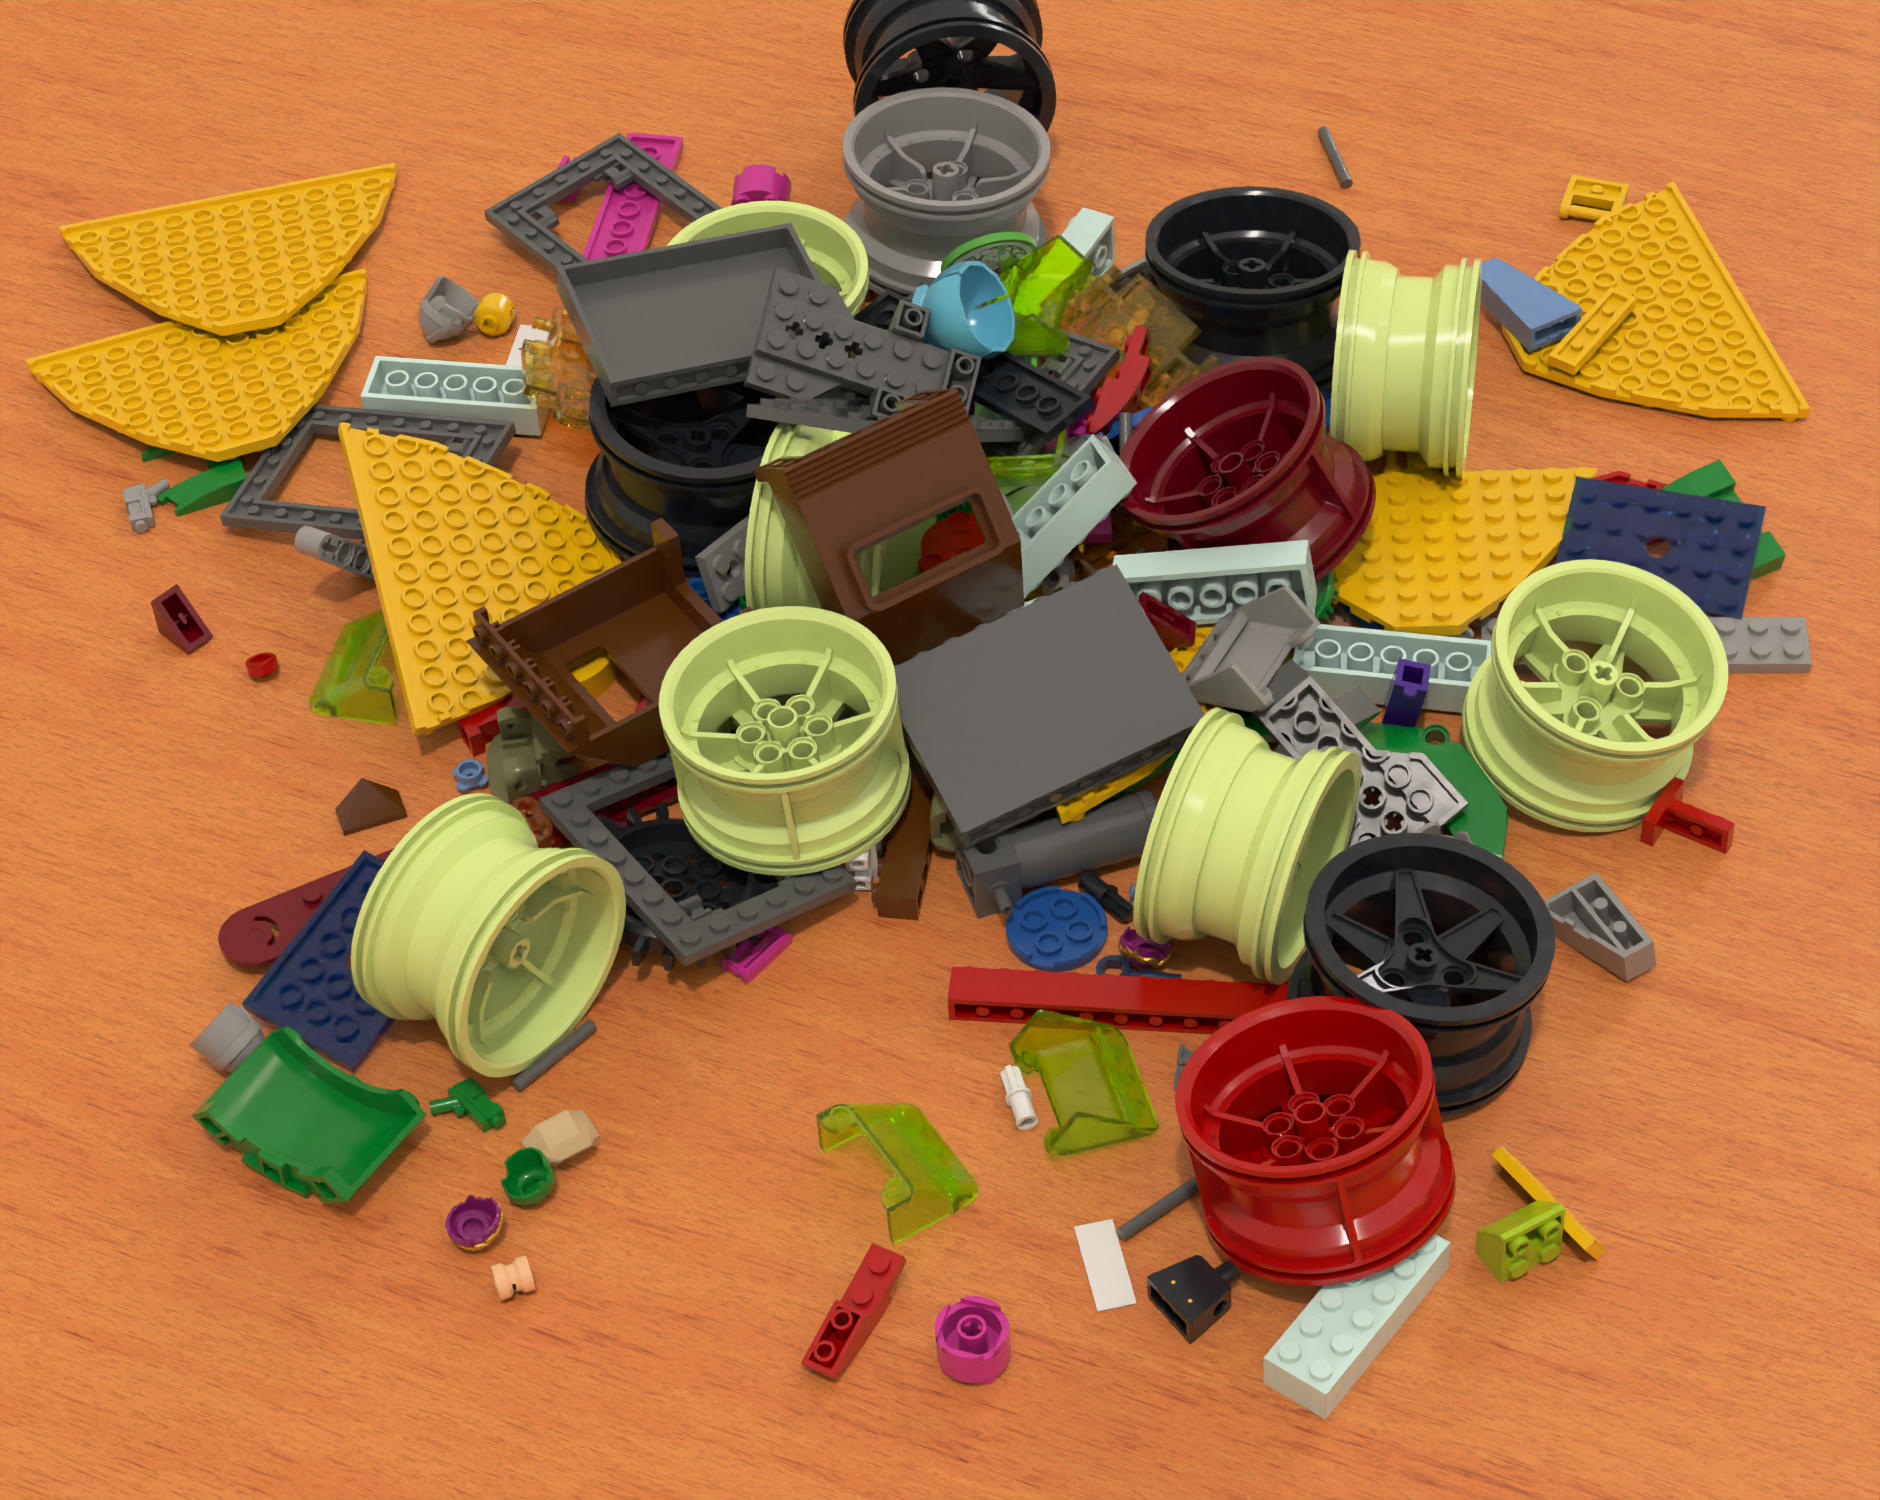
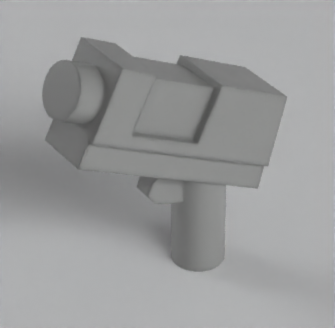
M163 478L147 489L145 483L122 490L128 514H130L128 516L133 532L144 533L149 527L155 526L151 506L157 505V495L170 489L166 479Z

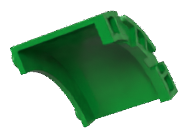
M285 1026L272 1030L192 1114V1117L223 1147L229 1142L244 1154L241 1159L243 1163L275 1184L304 1197H307L311 1192L317 1194L322 1202L343 1203L351 1198L424 1118L426 1113L420 1108L418 1099L412 1093L405 1091V1089L391 1090L378 1088L362 1082L354 1075H347L306 1045L302 1036L296 1030Z

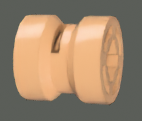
M525 1255L515 1258L509 1265L498 1263L490 1266L501 1301L511 1298L516 1291L527 1293L536 1290L532 1272Z

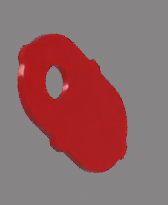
M964 511L952 513L947 518L932 525L924 533L921 539L922 557L918 560L920 572L931 569L984 543V538L973 513Z

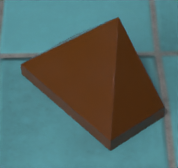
M364 778L358 781L335 809L344 836L407 818V813L398 790Z

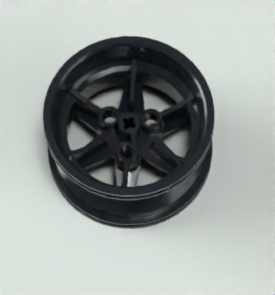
M854 0L847 13L843 29V47L846 64L856 84L853 96L854 115L857 116L866 107L883 98L910 90L945 87L978 91L979 88L988 89L984 92L1004 98L1024 108L1041 123L1047 133L1056 109V87L1050 63L1041 49L1043 28L1037 1ZM998 43L1016 52V54L1010 56H989ZM913 49H916V50L910 52V53L908 54L907 58H900V57H902L904 54H906L907 52H909V51H911V50H913Z
M1244 186L1214 189L1185 197L1167 206L1153 218L1146 231L1145 258L1149 270L1165 296L1158 302L1145 327H1148L1151 340L1146 356L1151 357L1153 372L1162 381L1176 389L1192 378L1226 363L1253 357H1276L1292 361L1304 368L1312 377L1320 392L1332 387L1340 303L1338 299L1341 295L1346 258L1349 250H1357L1358 258H1360L1361 246L1359 231L1344 212L1326 201L1304 193L1280 188Z
M596 377L589 398V424L594 440L601 449V452L596 456L587 473L585 509L590 525L597 536L612 551L628 560L654 547L651 523L663 518L679 534L685 577L702 578L695 556L749 515L756 483V476L753 470L760 467L769 439L779 423L746 417L747 405L760 404V398L775 400V398L779 397L743 386L744 381L611 407ZM730 564V568H729V570H728V572H727V575H729V573H730L731 564Z
M1426 833L1389 834L1359 842L1337 854L1319 872L1309 891L1303 918V934L1307 950L1300 957L1293 970L1286 1000L1312 996H1342L1344 998H1357L1371 1007L1391 1009L1408 1020L1419 1031L1427 1044L1434 1070L1435 1092L1441 1117L1461 1114L1490 1102L1509 1087L1523 1066L1532 1032L1530 1005L1545 986L1554 959L1556 946L1553 920L1543 898L1523 874L1500 857L1481 847L1451 837ZM1347 965L1361 969L1364 972L1356 975Z

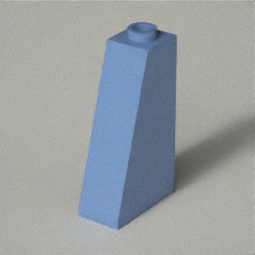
M1495 257L1482 263L1481 302L1528 352L1564 338L1581 320L1582 308L1578 304L1499 258Z

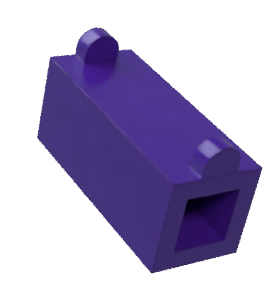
M1401 658L1398 659L1383 705L1382 724L1415 727L1427 693L1431 665Z

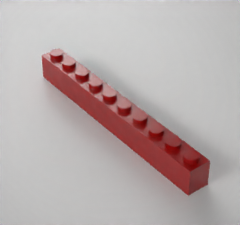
M952 966L947 1001L949 1020L1212 1035L1229 1022L1244 1014L1273 1003L1285 1001L1289 985L1251 983L1246 981L1225 982Z

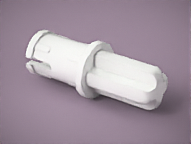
M1007 1065L1000 1073L1006 1091L1005 1102L1012 1109L1017 1128L1022 1131L1030 1130L1038 1124V1118L1035 1115L1031 1102L1033 1097L1032 1091L1026 1087L1020 1068Z

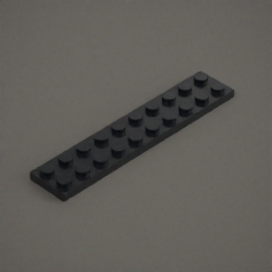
M888 289L857 313L854 320L888 330L899 301L904 300L910 303L912 301ZM1007 351L994 358L981 360L971 399L1007 420L1015 421V424L1048 442L1053 440L1094 406L1090 395Z

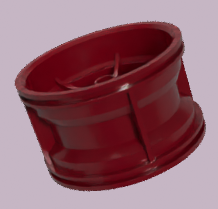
M1253 357L1233 361L1210 369L1187 381L1164 397L1143 417L1128 437L1119 455V458L1137 482L1132 488L1131 493L1120 501L1139 525L1168 537V551L1308 540L1315 582L1321 580L1340 564L1364 534L1374 511L1376 487L1374 478L1359 453L1350 445L1325 434V402L1309 373L1292 361L1276 357Z

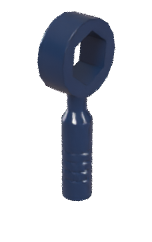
M1118 955L1105 956L1096 965V974L1098 975L1105 974L1107 969H1120L1122 973L1119 976L1182 979L1181 974L1151 970L1131 971L1128 961Z

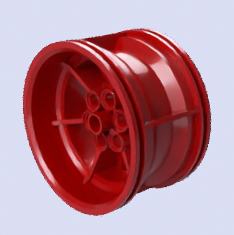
M1342 996L1301 997L1273 1003L1244 1014L1217 1030L1198 1047L1185 1064L1180 1074L1175 1094V1108L1182 1136L1187 1144L1208 1233L1217 1249L1238 1268L1262 1279L1282 1284L1318 1286L1349 1282L1378 1273L1407 1258L1435 1234L1447 1217L1455 1196L1456 1175L1451 1150L1445 1138L1435 1092V1076L1427 1044L1419 1031L1408 1020L1393 1010L1371 1007L1357 998H1344Z

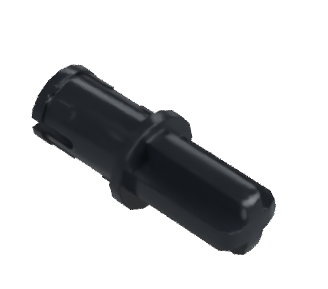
M1088 870L1081 875L1077 885L1079 889L1094 897L1103 909L1107 908L1125 923L1132 920L1134 906L1118 894V888L1115 885L1105 883L1092 870Z

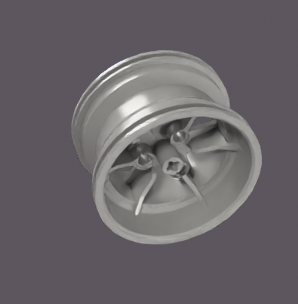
M938 87L910 90L883 98L862 110L848 125L843 137L842 163L845 174L859 197L848 211L844 222L856 232L865 247L868 257L869 289L880 295L890 289L907 298L920 283L930 285L938 274L941 273L940 266L942 261L954 249L975 238L998 232H1021L1030 235L1036 241L1039 255L1036 262L1027 271L1019 287L1024 285L1029 273L1037 268L1042 256L1046 253L1045 226L1031 201L1044 184L1050 168L1049 137L1044 127L1032 114L1017 104L993 94L970 89Z

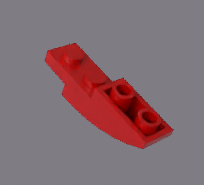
M1135 325L1133 334L1128 335L1124 347L1126 356L1124 362H1119L1117 366L1116 379L1106 377L1103 387L1097 389L1095 396V405L1097 407L1094 415H1089L1086 424V432L1090 435H1097L1102 432L1105 436L1110 433L1109 428L1112 427L1113 423L1119 421V413H1132L1144 395L1154 371L1151 357L1146 356L1151 341L1148 327Z
M874 1243L871 1244L841 1301H834L801 1362L803 1366L835 1379L849 1365L864 1346L892 1300L890 1292L906 1264L904 1256Z

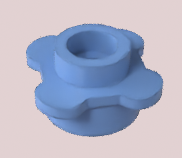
M473 759L460 762L452 772L453 777L457 778L458 781L457 789L465 792L478 786L484 787L487 785L488 777L483 774L484 765Z

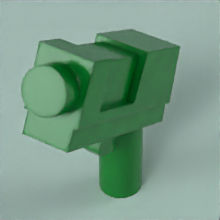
M472 1077L448 1088L449 1097L429 1101L432 1115L452 1110L459 1117L466 1114L484 1133L492 1128L498 1130L506 1123L503 1108L498 1103L494 1104L485 1095V1090Z

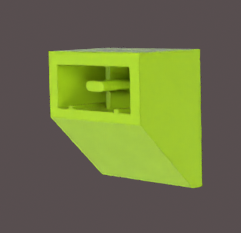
M1537 1200L1478 1230L1475 1253L1499 1283L1510 1278H1518L1525 1274L1529 1268L1541 1262H1549L1561 1252L1565 1208L1559 1203Z

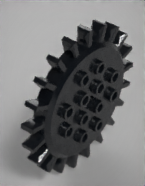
M658 803L656 819L644 822L633 807L627 809V827L622 830H618L605 818L600 821L652 878L660 884L665 892L670 889L681 891L679 894H668L676 903L697 894L702 899L704 910L707 908H711L713 911L719 908L726 910L778 887V884H767L779 882L774 875L752 873L735 868L706 852L692 837L684 819L669 818V810L665 803ZM626 903L625 923L620 945L625 943L632 946V965L639 967L647 951L662 953L665 971H672L676 961L675 955ZM761 933L746 940L754 945H758L761 941ZM736 944L721 950L729 960L736 958ZM706 957L695 962L698 969L705 968Z

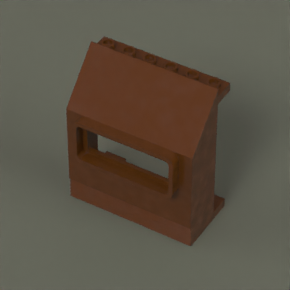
M957 388L923 390L896 403L898 412L804 456L780 457L753 470L758 482H768L822 609L844 615L869 629L885 646L893 665L902 664L912 659L919 652L930 651L941 646L952 637H960L973 631L980 624L989 623L1010 610L1024 606L1021 540ZM966 501L969 502L984 538V543L872 596L856 559L857 553Z
M663 518L651 523L654 547L501 624L498 621L490 624L488 611L484 606L473 611L475 626L472 627L475 637L466 642L569 754L638 767L670 750L663 732L659 712V694L664 677L674 659L692 640L716 624L723 622L714 610L685 582L679 534ZM749 606L739 611L738 614L740 615L754 610ZM601 656H608L652 704L616 722L570 672Z

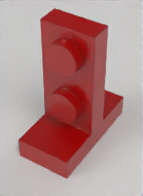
M1674 777L1664 787L1643 818L1640 842L1653 847L1665 829L1727 854L1732 846L1735 823L1682 802L1684 780Z

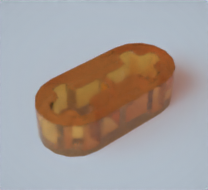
M520 797L514 800L511 806L520 811L532 832L537 829L541 835L538 836L534 833L538 848H550L554 843L553 827L548 817L539 808V802L532 797ZM524 812L531 814V817L527 818Z

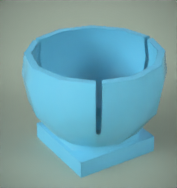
M965 261L953 264L939 273L929 287L927 284L917 287L911 303L930 309L924 337L920 342L946 351L955 348L982 357L981 360L991 359L1005 352L1014 340L1015 316L1010 297L977 308L980 304L1008 293L998 275L981 261Z

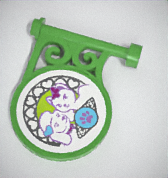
M1021 232L988 234L970 240L950 252L942 261L940 271L942 272L953 264L960 262H983L998 275L1008 292L984 303L989 305L1007 297H1010V300L1013 299L1018 288L1021 289L1019 286L1027 271L1036 262L1039 251L1036 241L1028 234Z

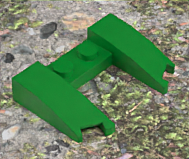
M149 445V449L143 451L141 457L144 463L177 452ZM237 457L220 462L205 459L209 470L190 477L157 495L159 504L164 506L172 501L178 505L174 512L179 517L231 501L247 477L240 459Z
M1720 459L1673 481L1651 494L1648 498V504L1657 503V515H1652L1649 520L1652 528L1705 508L1731 546V548L1686 571L1685 577L1691 583L1699 576L1713 583L1714 586L1709 593L1712 596L1781 569L1786 556L1771 532H1762L1734 491L1736 482Z

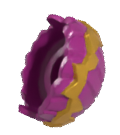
M1130 927L1125 928L1123 935L1120 936L1118 941L1120 954L1122 953L1125 960L1137 968H1158L1164 965L1172 955L1173 943L1171 941L1166 944L1156 943L1152 939L1148 940L1139 937L1136 930L1130 929Z
M468 1195L465 1203L460 1202L451 1209L446 1218L445 1227L450 1238L459 1247L471 1251L482 1250L489 1246L498 1236L503 1224L504 1214L500 1205L495 1202L493 1197L483 1199L482 1197L475 1198L474 1195Z

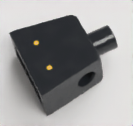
M1195 1255L1147 1276L1148 1299L1186 1341L1191 1344L1231 1308V1288L1229 1285L1239 1280V1272L1229 1260L1213 1268L1202 1256Z

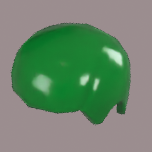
M527 1147L517 1150L506 1159L504 1164L507 1172L505 1179H501V1184L508 1198L513 1203L526 1206L543 1201L555 1183V1171L543 1152L533 1147Z

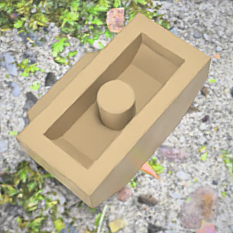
M564 1110L535 1125L521 1143L522 1148L533 1147L541 1150L550 1161L552 1167L601 1143V1137L583 1110Z

